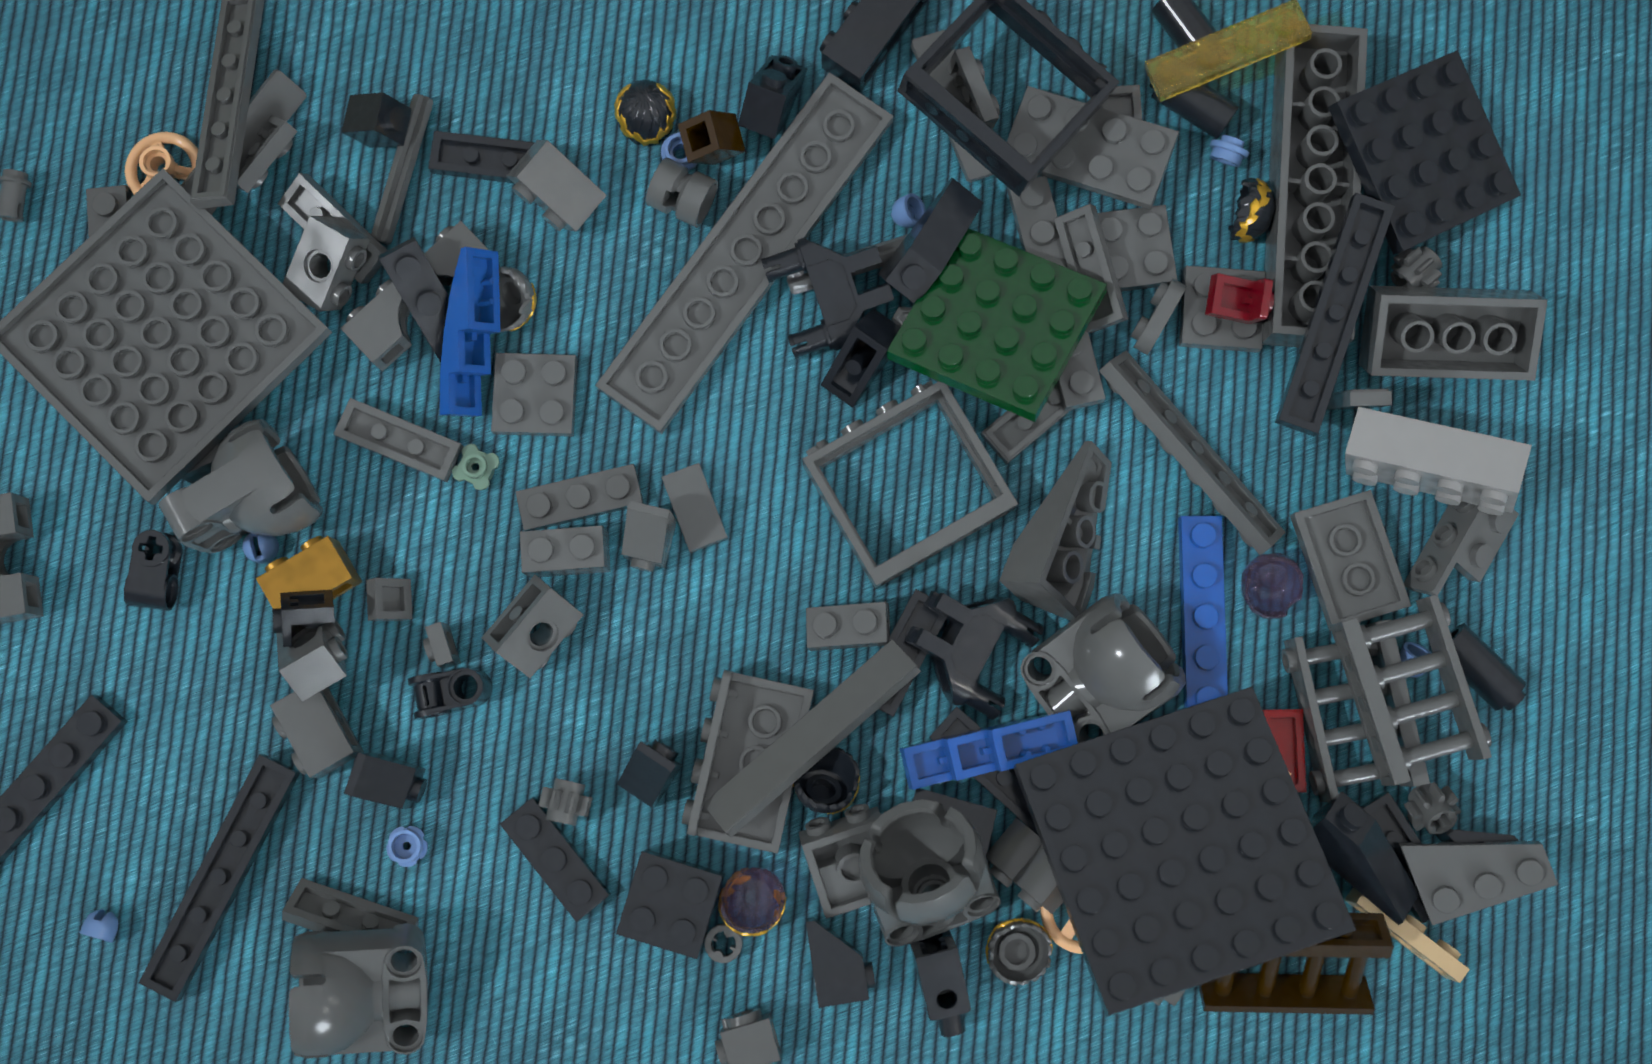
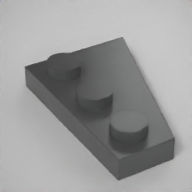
M1540 841L1438 842V844L1399 843L1432 926L1558 885Z

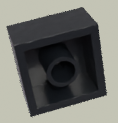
M648 849L641 851L616 934L698 959L702 952L725 873Z

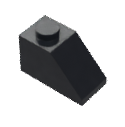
M873 308L853 327L822 381L821 386L853 408L889 360L887 359V350L899 331L900 326Z
M358 752L344 794L401 809L412 808L414 802H420L425 792L427 779H424L423 775L426 769L380 753Z
M815 917L806 918L819 1008L869 1000L868 989L876 987L872 962L863 963L862 952Z

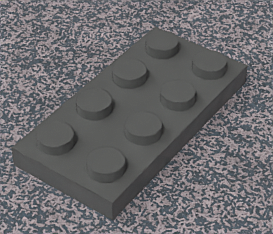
M1028 86L1007 143L1032 163L1086 103ZM1100 108L1039 175L1151 210L1179 137V131Z

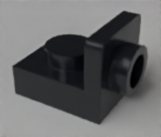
M332 590L280 593L281 608L272 609L274 634H283V647H292L291 625L314 628L325 623L335 622Z

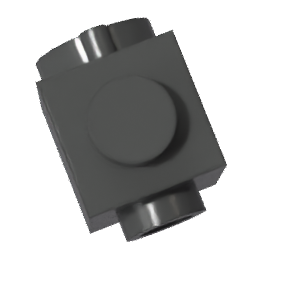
M753 1008L721 1019L723 1025L720 1031L721 1039L715 1040L720 1064H771L781 1061L782 1053L771 1013L762 1015L761 1008Z

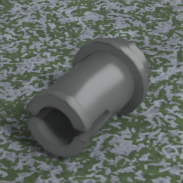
M12 169L3 170L2 176H0V219L10 222L24 221L23 213L26 191L32 186V183L28 181L29 175L27 173Z

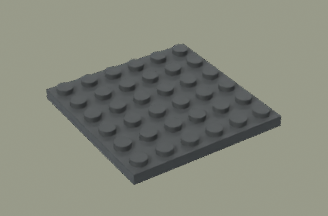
M163 168L0 321V354L152 505H155L333 333L205 208L197 209L190 202L191 195Z

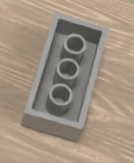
M1358 407L1345 452L1346 474L1351 475L1353 481L1363 485L1375 486L1377 482L1394 485L1393 490L1402 494L1415 496L1418 495V492L1435 495V500L1444 504L1460 505L1462 501L1478 505L1477 509L1481 512L1491 515H1503L1504 511L1513 512L1532 445Z

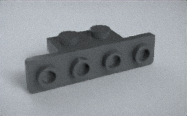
M945 30L913 39L911 48L916 60ZM970 46L958 50L954 48L933 70L930 76L993 130L999 119L1000 109L994 94H989L984 82L985 72L983 65L978 58H974ZM948 136L967 182H974L993 175Z
M277 69L270 74L249 101L237 187L247 193L252 188L259 187L265 181L269 166L276 158L284 156L293 144L292 138L298 131L287 121L307 97V94ZM195 168L181 184L190 195ZM218 207L205 209L212 215Z
M1462 501L1460 505H1448L1404 581V586L1411 591L1432 596L1439 594L1453 568L1466 579L1481 582L1519 513L1513 509L1512 513L1504 511L1503 515H1491L1477 509L1478 505Z

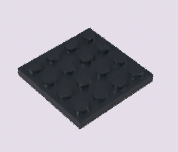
M1458 50L1342 99L1328 107L1367 196L1395 206L1385 234L1393 255L1521 196Z

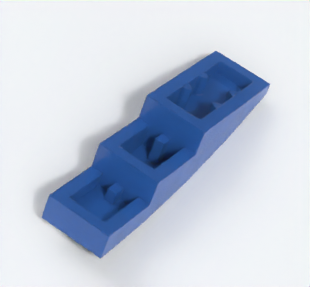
M463 247L460 250L450 290L443 333L440 367V415L482 416L481 376L491 374L490 334L501 332L498 251Z
M1066 710L902 747L900 752L908 787L914 790L950 780L957 781L993 771L1013 769L1017 763L1078 744L1071 711Z

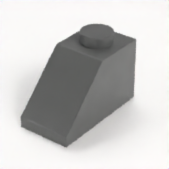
M629 500L622 555L626 559L631 560L630 567L647 572H654L655 566L666 567L677 524L670 510Z

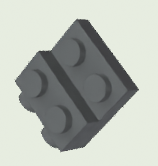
M867 804L854 805L845 811L846 817L829 821L827 817H818L806 823V830L798 832L826 919L871 904L860 878L858 857L864 838L872 840L869 830L880 816L877 806L869 808Z

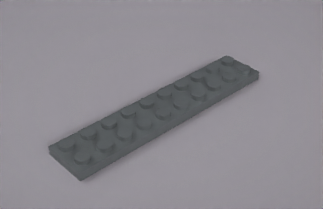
M829 72L596 383V388L662 435L776 281L774 280L769 283L766 272L779 268L781 265L778 264L764 269L761 258L795 248L794 243L798 242L797 239H807L890 127L894 116Z

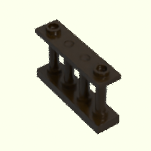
M1349 912L1356 931L1285 955L1306 957L1302 974H1278L1282 957L1262 963L1260 974L1233 973L1199 985L1203 1011L1373 1015L1375 1007L1366 977L1363 974L1368 958H1391L1394 945L1384 914ZM1325 957L1349 958L1345 975H1320Z

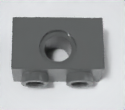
M309 216L283 285L296 298L319 312L341 310L351 297V285L357 271L365 263L367 257L366 248L371 238L332 216ZM328 259L330 260V263H331V270H330V272L328 271V268H327V261H328Z
M534 575L481 638L498 655L531 678L537 670L547 664L551 653L561 641L573 633L577 622L584 614L538 576ZM541 623L538 630L530 634L532 628L536 624Z
M336 619L335 622L325 623L314 628L291 625L292 647H283V634L276 633L278 671L302 702L347 676L345 659L348 658V653L342 642L346 639V636Z

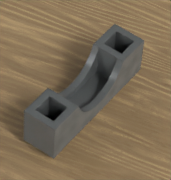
M460 221L455 226H448L442 230L435 240L436 243L424 254L442 285L452 286L461 248L488 249ZM391 279L384 282L378 288L376 297L366 306H359L347 316V323L340 328L382 372L412 346L407 327L410 310Z

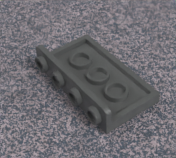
M724 670L722 678H714L710 701L716 702L713 719L705 718L700 742L707 743L704 759L696 758L691 777V783L698 784L695 799H687L682 816V824L688 825V835L701 836L778 854L791 798L792 785L733 837H729L703 803L810 711L814 690L734 673L729 670Z

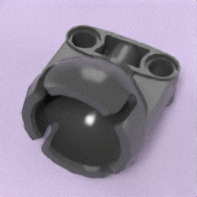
M265 420L248 421L232 430L218 446L211 465V473L188 487L168 494L159 502L158 506L176 537L186 547L200 552L216 553L231 547L248 532L256 535L282 536L302 531L315 523L323 514V508L319 504L320 498L290 448L282 446L273 451L272 447L280 444L279 434Z
M1114 593L1099 599L1055 634L1035 647L1022 660L1020 667L1024 681L1047 714L1066 710L1071 711L1078 743L1092 739L1085 731L1086 724L1093 723L1098 725L1104 735L1136 725L1177 696L1186 684V675L1183 669L1174 663L1176 655L1167 640L1148 616L1138 606L1129 604L1126 596L1121 593ZM1035 657H1043L1050 662L1052 667L1051 674H1042L1036 669L1034 665Z
M921 799L898 804L882 813L870 827L869 834L872 840L864 838L858 857L860 878L887 945L893 947L903 946L932 937L984 917L999 907L1001 900L993 882L980 835L969 819L961 812L949 807L947 813H945L944 806L941 803Z
M404 923L396 925L391 929L332 932L326 930L307 931L294 936L290 974L294 979H299V986L293 987L289 992L290 1045L294 1055L303 1058H321L338 1054L394 1051L398 1054L406 1055L414 1053L422 1047L425 1041L427 1025L428 969L425 938L419 927ZM406 949L412 952L404 954L397 951ZM405 1024H406V1025H412V1026H410V1027H402L401 1025H405Z

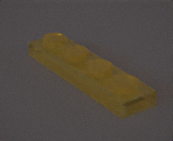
M1290 0L1145 61V70L1159 102H1162L1311 40L1312 31L1298 1Z

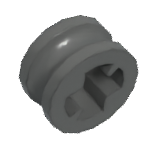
M725 923L713 927L705 939V951L712 960L719 963H729L736 959L743 946L742 935L732 931ZM729 924L733 929L740 932L735 926ZM724 931L726 937H734L736 946H730V949L733 950L730 954L724 955L722 949L715 950L713 948L712 941L718 940V937L715 936L718 932Z

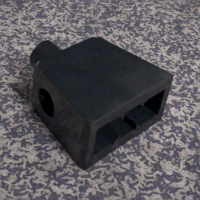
M950 930L910 943L929 1020H938L941 1036L953 1037L964 1033L966 1028L962 1014L971 1011L958 949Z

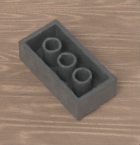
M1368 286L1358 365L1371 376L1535 381L1548 300L1530 290Z

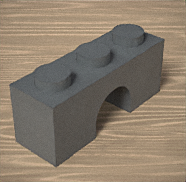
M12 492L0 494V624L44 617L39 577L21 572L9 574L5 568L4 557L8 548L19 540L34 538L29 498Z

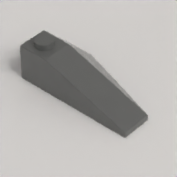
M1085 441L1017 538L999 580L1021 601L1070 621L1086 610L1094 589L1096 573L1090 572L1093 549L1099 550L1101 536L1096 535L1097 516L1106 507L1112 462L1092 441Z

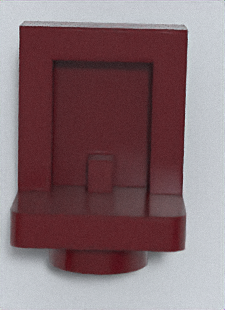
M1220 273L1211 275L1205 315L1245 324L1266 320L1272 311L1275 300L1274 293L1272 292L1273 280L1263 278L1252 281Z

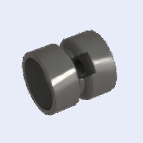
M666 157L661 161L650 181L646 194V204L665 214L675 211L678 220L698 228L705 220L713 204L718 189V181L698 171L690 175L687 166Z

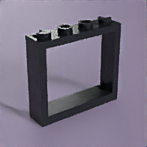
M974 0L904 73L898 92L1019 197L1109 99L1120 81L1106 70V65L1096 62L1088 55L1076 39L1066 36L1058 29L1045 12L1036 10L1026 0ZM989 11L1090 97L1089 101L1032 163L1026 160L930 76L933 70Z

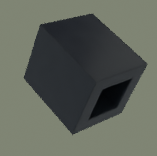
M383 92L350 95L341 133L370 148L404 146L412 108Z

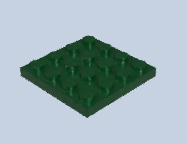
M968 228L941 274L924 296L916 300L887 350V359L1036 422L1104 298L1107 284Z

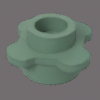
M468 444L463 447V456L459 465L453 467L452 475L459 482L465 480L473 484L476 490H485L490 485L495 469L499 467V458L494 453H483L478 450L476 445ZM474 464H479L477 471L472 469Z

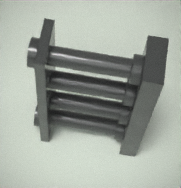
M1438 594L1416 600L1419 613L1366 628L1364 625H1360L1357 617L1330 625L1382 785L1395 786L1409 782L1411 778L1408 771L1411 770V765L1462 750L1466 751L1468 760H1484L1492 757L1489 749L1492 744L1491 736L1485 724L1480 723L1448 627L1451 624L1450 614L1446 605L1440 602ZM1425 629L1433 653L1381 668L1373 665L1368 650L1371 648V644ZM1435 669L1439 670L1446 693L1396 708L1386 705L1382 693L1385 684ZM1452 709L1459 734L1408 749L1399 745L1395 732L1398 729V724Z
M1389 619V620L1374 622V623L1367 624V625H1364V626H1365L1366 628H1368V627L1375 626V625H1378V624H1382V623H1385V622H1389V621H1392V620ZM1303 637L1284 641L1285 649H1282L1281 652L1282 662L1285 671L1292 675L1299 709H1303L1304 732L1313 771L1309 772V781L1314 795H1319L1320 802L1328 803L1338 795L1337 787L1380 779L1375 763L1333 771L1328 746L1367 739L1362 723L1327 730L1323 728L1319 705L1354 699L1349 683L1314 689L1309 665L1340 659L1336 643L1305 649ZM1396 637L1373 643L1371 648L1368 649L1373 665H1377L1379 668L1401 662ZM1405 678L1385 684L1382 693L1387 706L1396 708L1411 703ZM1415 720L1398 724V729L1395 732L1400 746L1408 749L1421 745ZM1425 761L1411 765V770L1408 771L1411 781L1402 783L1400 786L1415 787L1430 784Z

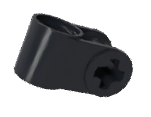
M146 530L134 539L129 573L124 585V601L126 605L166 611L172 610L178 595V577L183 554V546L177 537L156 530ZM163 546L162 553L153 554V547Z
M470 668L428 673L408 678V685L413 686L417 707V711L413 713L415 720L443 716L452 713V711L480 706L492 694V682L489 676L482 671ZM473 676L477 681L478 689L473 697L467 699L462 693V684L468 677Z

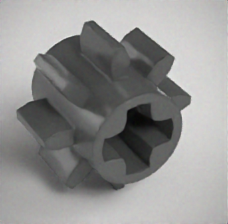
M1426 246L1417 247L1414 250L1409 248L1393 257L1395 263L1391 266L1394 270L1391 273V279L1395 286L1436 287L1440 283L1438 278L1442 276V273L1439 271L1442 268V262L1439 256Z
M555 778L553 789L543 787L538 806L548 808L545 819L576 826L578 815L588 817L592 797L583 796L586 785Z
M1435 782L1413 788L1408 796L1409 802L1404 803L1405 808L1409 812L1406 817L1415 830L1419 831L1425 827L1429 834H1442L1449 831L1457 822V814L1461 813V810L1456 805L1459 799L1451 788L1447 785L1440 790Z

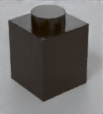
M708 110L678 124L688 163L716 165L746 152L737 117L734 113Z

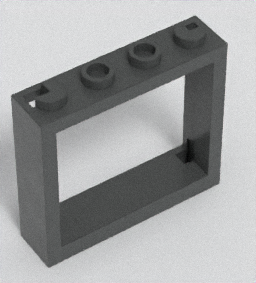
M930 380L923 385L916 386L910 392L912 397L901 403H898L895 399L884 404L875 411L878 416L866 423H863L861 419L852 422L841 430L843 436L831 443H828L827 439L817 442L816 446L806 451L808 456L802 459L804 469L875 590L1012 512L1018 505L949 387L940 381L933 384ZM937 403L993 500L877 566L821 469Z

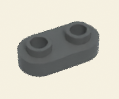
M1174 278L1169 285L1164 282L1160 283L1150 301L1151 304L1156 306L1149 319L1142 315L1130 336L1137 340L1133 348L1146 355L1149 354L1185 292L1186 285Z

